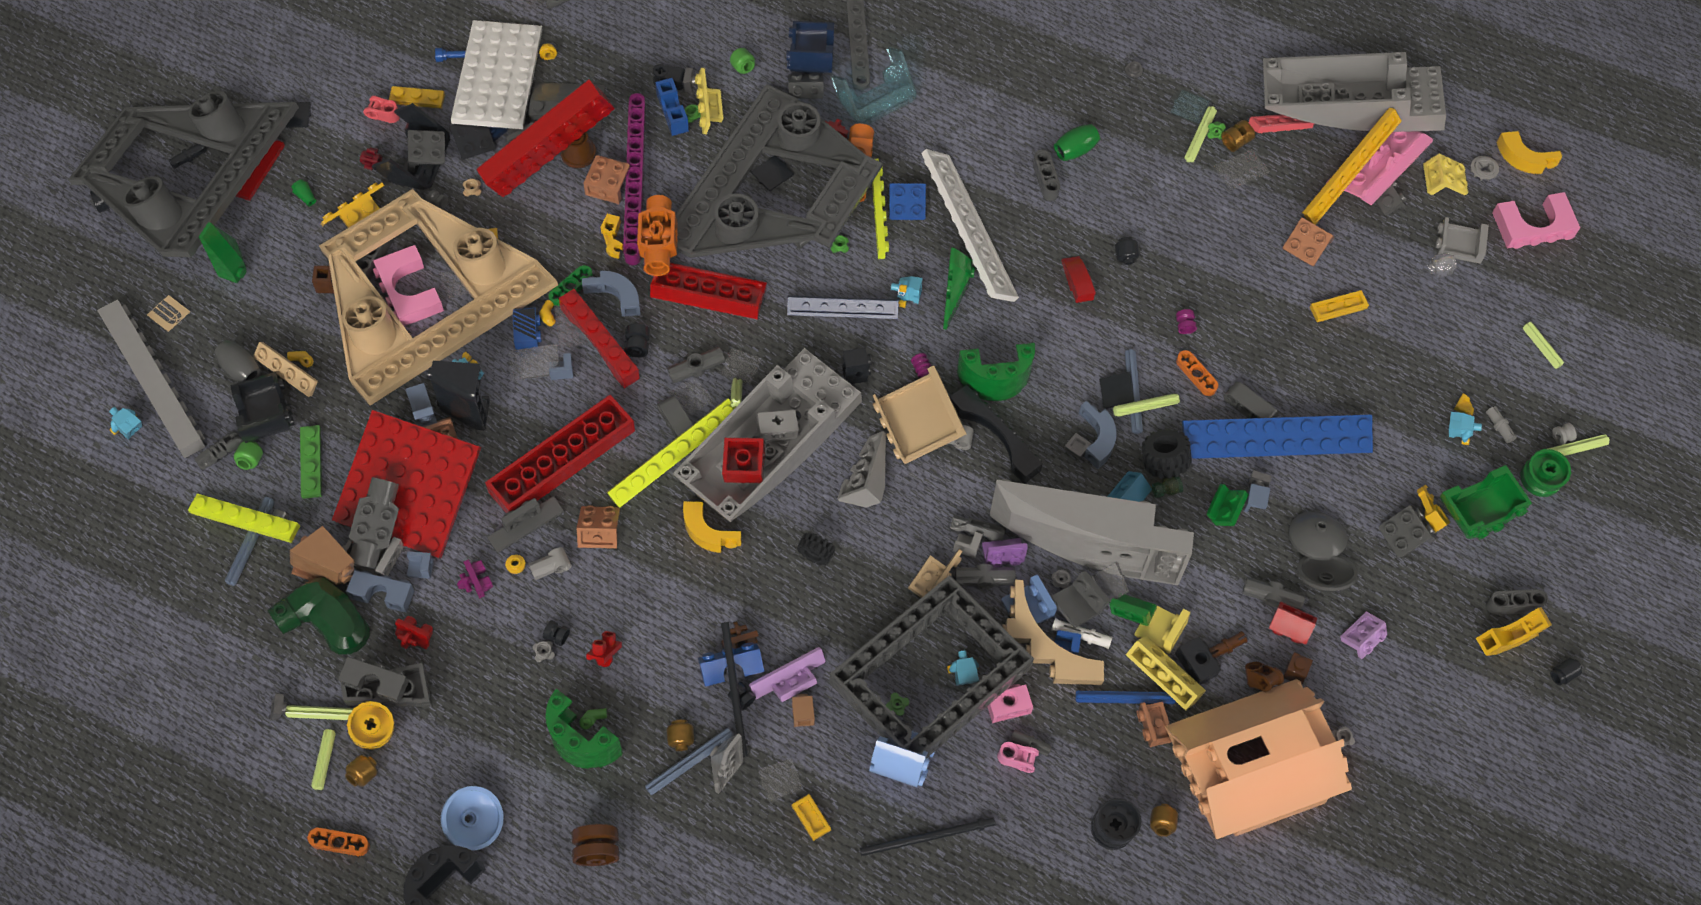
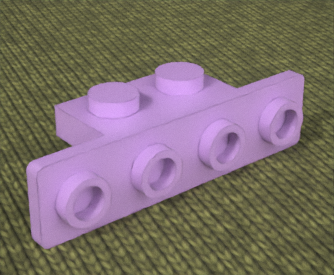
M817 647L749 684L751 692L758 699L774 691L780 701L784 702L817 684L811 670L825 663L822 649Z

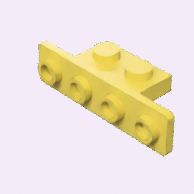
M701 68L699 74L695 76V84H698L696 95L699 99L698 113H701L699 125L702 127V133L707 134L711 124L710 121L722 122L723 109L720 89L707 88L705 68Z

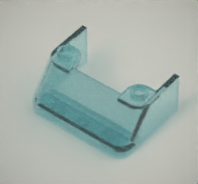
M891 47L886 48L892 65L886 67L883 71L885 83L858 97L852 89H849L846 79L834 75L831 76L840 103L857 124L868 125L911 103L915 99L916 89L902 50Z

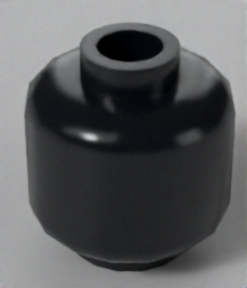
M1132 237L1120 238L1115 244L1116 259L1119 262H1123L1124 265L1133 264L1134 260L1139 258L1138 242Z

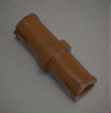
M1240 631L1228 639H1221L1220 643L1209 648V652L1216 651V653L1212 654L1213 658H1218L1225 653L1230 654L1233 652V649L1247 643V637L1238 640L1245 635Z

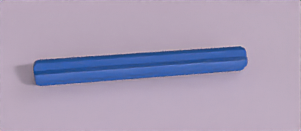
M1076 691L1075 693L1077 703L1141 704L1145 702L1146 704L1163 702V704H1175L1176 702L1166 692Z

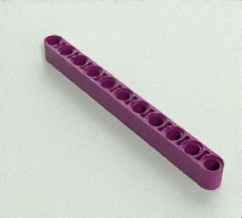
M639 93L632 94L629 97L626 163L629 164L630 168L626 175L623 251L625 262L632 266L637 265L641 260L637 236L638 214L643 212L646 106L644 96Z

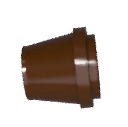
M587 132L571 143L567 149L560 152L561 159L567 166L572 168H583L593 162L596 156V147L593 141L590 140Z

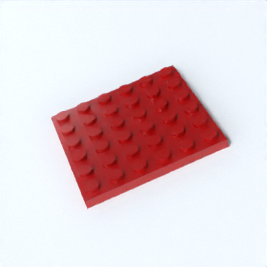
M372 410L332 521L349 527L352 526L359 498L367 496L372 477L397 483L399 487L394 505L399 508L390 540L396 537L401 539L403 546L423 553H431L432 556L441 558L482 447Z

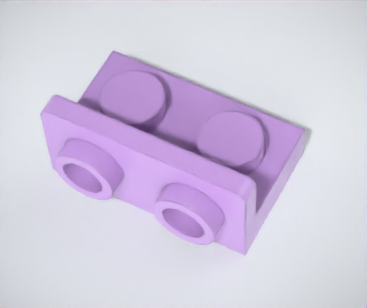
M1366 611L1340 636L1341 641L1357 650L1358 657L1363 659L1373 651L1378 643L1385 640L1387 636L1386 623Z

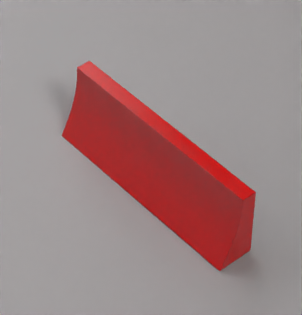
M670 263V271L667 274L653 277L650 284V297L758 319L767 283Z

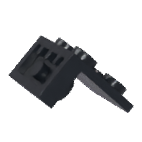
M455 124L449 127L462 160L495 150V145L487 126Z

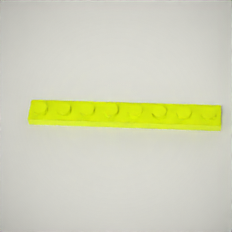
M725 399L607 491V494L617 507L623 506L697 448L735 409V406H731L730 399Z

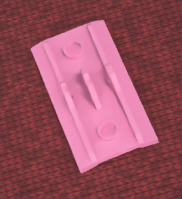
M1420 131L1392 132L1344 191L1372 205L1433 142V139Z

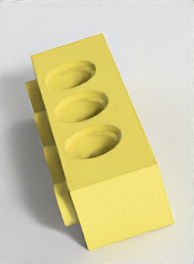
M1147 636L1137 640L1126 654L1128 658L1185 710L1192 707L1206 691Z

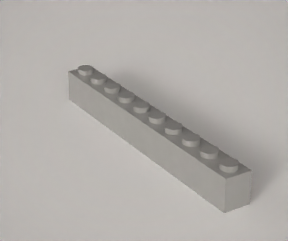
M116 300L98 309L97 311L183 457L186 458L205 448L202 442L205 440V437L200 429L195 430L194 426L197 424L191 415L187 417L185 412L188 409L184 402H178L177 398L180 396L175 387L170 388L168 385L172 383L166 373L162 375L160 371L163 369L158 359L154 360L152 358L155 354L150 345L145 346L144 343L147 340L143 333H137L136 329L139 327L134 318L129 319L128 315L131 313L127 306H121L120 302Z

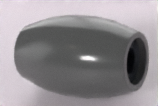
M225 340L216 347L214 354L219 365L234 380L243 382L260 376L261 370L257 361L240 344L231 340Z

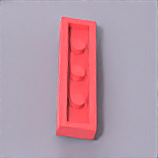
M1285 115L1250 117L1248 122L1257 133L1303 130L1313 128L1314 123Z

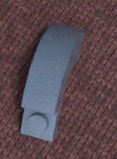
M600 271V277L582 278L584 294H613L620 301L622 316L641 315L637 290L631 281L623 275L611 271Z
M424 383L406 388L417 425L426 427L437 423Z
M1085 401L1080 407L1079 414L1095 429L1098 439L1086 449L1084 457L1094 467L1099 469L1112 454L1116 441V426L1106 409L1099 413L1094 405H1090Z

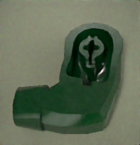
M318 577L300 585L267 610L283 635L302 626L301 623L310 622L323 635L330 650L337 654H352L359 651L367 643L370 636L368 623L360 615L351 600L324 577Z

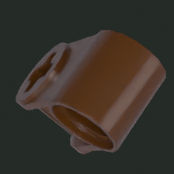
M1258 661L1249 662L1245 665L1247 685L1249 687L1268 692L1274 685H1280L1284 682L1282 672L1276 667H1271Z

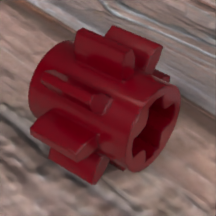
M370 147V149L367 148V151H362L360 162L364 164V169L372 171V165L382 161V155L378 153L379 149Z

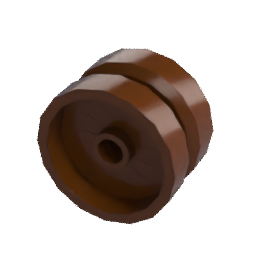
M592 824L575 828L572 831V843L577 847L572 850L573 863L580 866H601L617 862L619 860V847L615 843L619 841L618 828L607 824Z

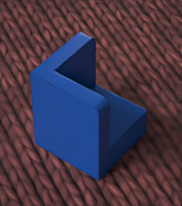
M1057 630L1055 643L1070 653L1078 655L1081 634Z

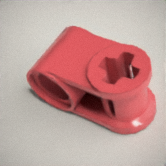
M371 96L368 107L363 111L368 118L388 123H395L400 119L394 113L398 109L396 103L377 96Z

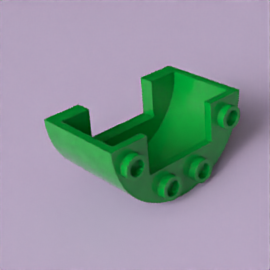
M1035 343L1017 344L1018 361L987 365L981 364L979 348L960 350L957 366L959 381L963 387L967 385L970 389H974L980 399L988 401L1010 399L1019 394L1029 381L1035 355Z
M1506 465L1491 471L1479 483L1462 490L1458 485L1442 492L1440 495L1441 501L1467 539L1478 537L1481 540L1488 536L1491 531L1495 533L1505 528L1504 525L1515 517L1525 515L1528 512L1527 508L1532 504Z
M556 688L546 707V724L557 753L568 763L585 769L604 767L616 761L623 754L619 738L603 726L590 741L585 739L569 726L577 717L575 713L568 709L572 700Z

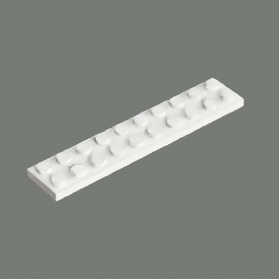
M928 149L924 150L921 153L924 163L931 172V177L938 187V192L945 201V206L952 216V221L959 230L958 233L966 245V250L973 259L972 262L980 274V279L987 288L988 295L991 298L1015 302L1019 298L950 156Z

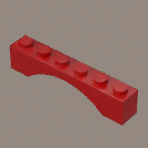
M573 289L559 298L560 309L570 322L576 325L591 341L620 385L625 389L639 380V369L577 291Z

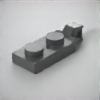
M955 515L950 526L953 530L958 532L962 530L968 531L971 535H974L975 532L981 533L992 541H1002L1006 530L1003 526Z

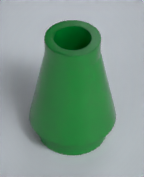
M301 179L292 185L293 194L308 207L317 202L308 182Z

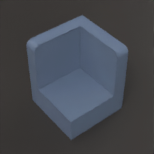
M571 353L563 354L564 361L550 363L549 374L551 380L574 378Z
M1251 484L1247 492L1249 496L1245 503L1244 512H1248L1250 507L1265 510L1268 505L1270 488Z
M408 551L409 565L407 576L431 579L434 563L431 553Z

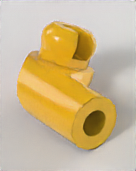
M546 300L539 311V315L542 321L551 327L556 322L551 313L554 304L552 301Z
M306 351L287 352L289 361H299L307 368L313 365V358Z

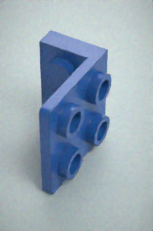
M889 184V219L925 220L926 184Z

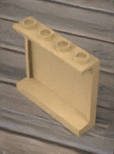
M935 366L927 368L929 371L928 375L879 399L875 394L873 395L875 400L873 406L877 414L881 413L882 416L879 420L883 428H887L889 431L886 435L890 444L894 443L896 447L893 449L897 459L901 458L904 464L967 434Z

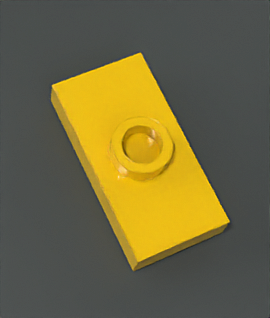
M810 794L792 804L793 810L813 841L831 831V827Z

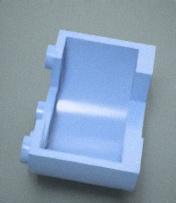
M912 731L911 739L919 733ZM880 736L875 745L869 771L914 787L922 786L928 773L927 767L930 760L929 757L926 758L928 752L923 751L922 754L887 743L888 738Z

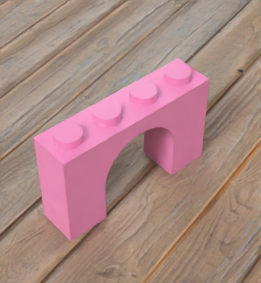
M1565 192L1548 195L1542 204L1550 222V225L1544 228L1533 227L1527 224L1522 219L1515 201L1498 203L1493 211V216L1506 247L1518 249L1530 244L1535 246L1542 242L1553 243L1560 239L1570 240L1574 238L1580 226Z
M415 245L373 260L375 268L372 270L376 279H381L379 283L382 293H387L388 297H385L389 307H393V313L403 326L444 311L435 288L413 296H405L395 291V286L402 277L424 269L422 259Z

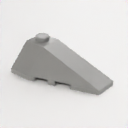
M884 431L869 436L859 453L861 460L851 467L850 470L853 474L849 480L845 479L841 485L837 498L840 502L866 508L881 502L885 490L886 433Z
M740 734L725 740L720 746H716L710 754L714 787L717 794L721 792L743 763L742 736Z

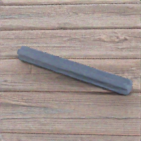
M1133 349L1125 351L1126 372H1130L1134 400L1136 402L1140 401L1136 352ZM1141 412L1130 414L1132 433H1142Z
M265 497L258 511L270 514L275 503L274 500ZM247 532L225 578V582L228 585H236L260 535L259 533Z
M729 728L724 729L645 785L647 792L650 795L655 794L709 756L716 746H720L725 740L733 737L732 731Z

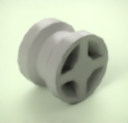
M1565 423L1562 427L1557 426L1552 430L1553 438L1558 445H1563L1567 441H1574L1577 438L1576 430L1571 423Z

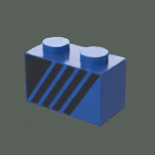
M535 308L513 309V336L516 351L538 349V342H542L541 331H538V326H541L540 315L536 314Z

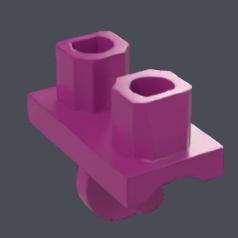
M468 559L464 561V565L469 576L466 577L465 573L460 574L461 580L458 581L457 586L459 589H466V592L469 593L472 591L471 586L473 585L480 599L485 596L484 592L493 588L489 576L479 580L477 578V575L486 572L482 561L470 563Z

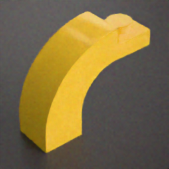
M1519 131L1503 132L1496 142L1503 158L1513 167L1527 173L1542 174L1545 167L1548 169L1556 167L1562 158L1561 151L1539 153L1528 149L1523 144Z
M684 501L683 515L687 533L697 545L717 553H721L722 546L727 548L741 546V531H718L710 528L703 519V502Z
M1537 608L1514 623L1501 628H1491L1477 637L1476 640L1486 656L1496 655L1526 643L1552 624L1544 610Z

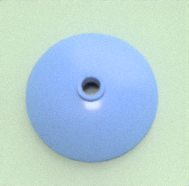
M468 786L455 791L446 800L441 812V826L446 838L453 845L470 850H479L490 845L498 837L503 825V810L499 800L492 792L478 786ZM466 815L470 816L469 823L465 821Z

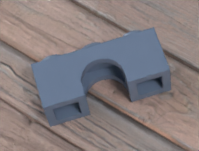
M354 570L346 590L349 599L369 604L374 593L383 591L387 593L384 600L387 608L407 613L414 594V589L410 582L403 579L399 581L393 580L386 575L376 576L366 570L361 572Z

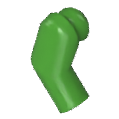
M606 708L587 710L580 719L579 724L581 728L589 729L597 719H606Z

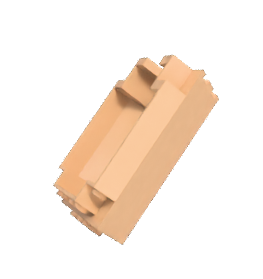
M1298 679L1273 687L1268 692L1262 691L1165 726L1173 744L1174 755L1181 761L1182 772L1189 779L1191 792L1199 800L1200 812L1207 818L1216 839L1233 833L1236 837L1325 804L1330 797L1352 790L1351 782H1349L1345 774L1349 772L1347 758L1341 752L1344 740H1335L1320 710L1325 701L1321 698L1316 699L1314 697L1315 693L1308 687L1303 688ZM1260 736L1262 737L1269 755L1242 765L1230 762L1227 756V751L1230 747Z

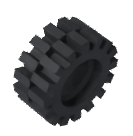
M808 532L801 538L797 550L807 560L825 566L831 560L835 547L832 546V543H828L829 540L823 539L822 536H817L815 533L812 535L811 532Z

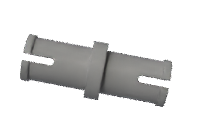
M1496 406L1486 411V414L1494 424V429L1499 431L1506 443H1510L1517 438L1508 425L1509 421L1503 418Z

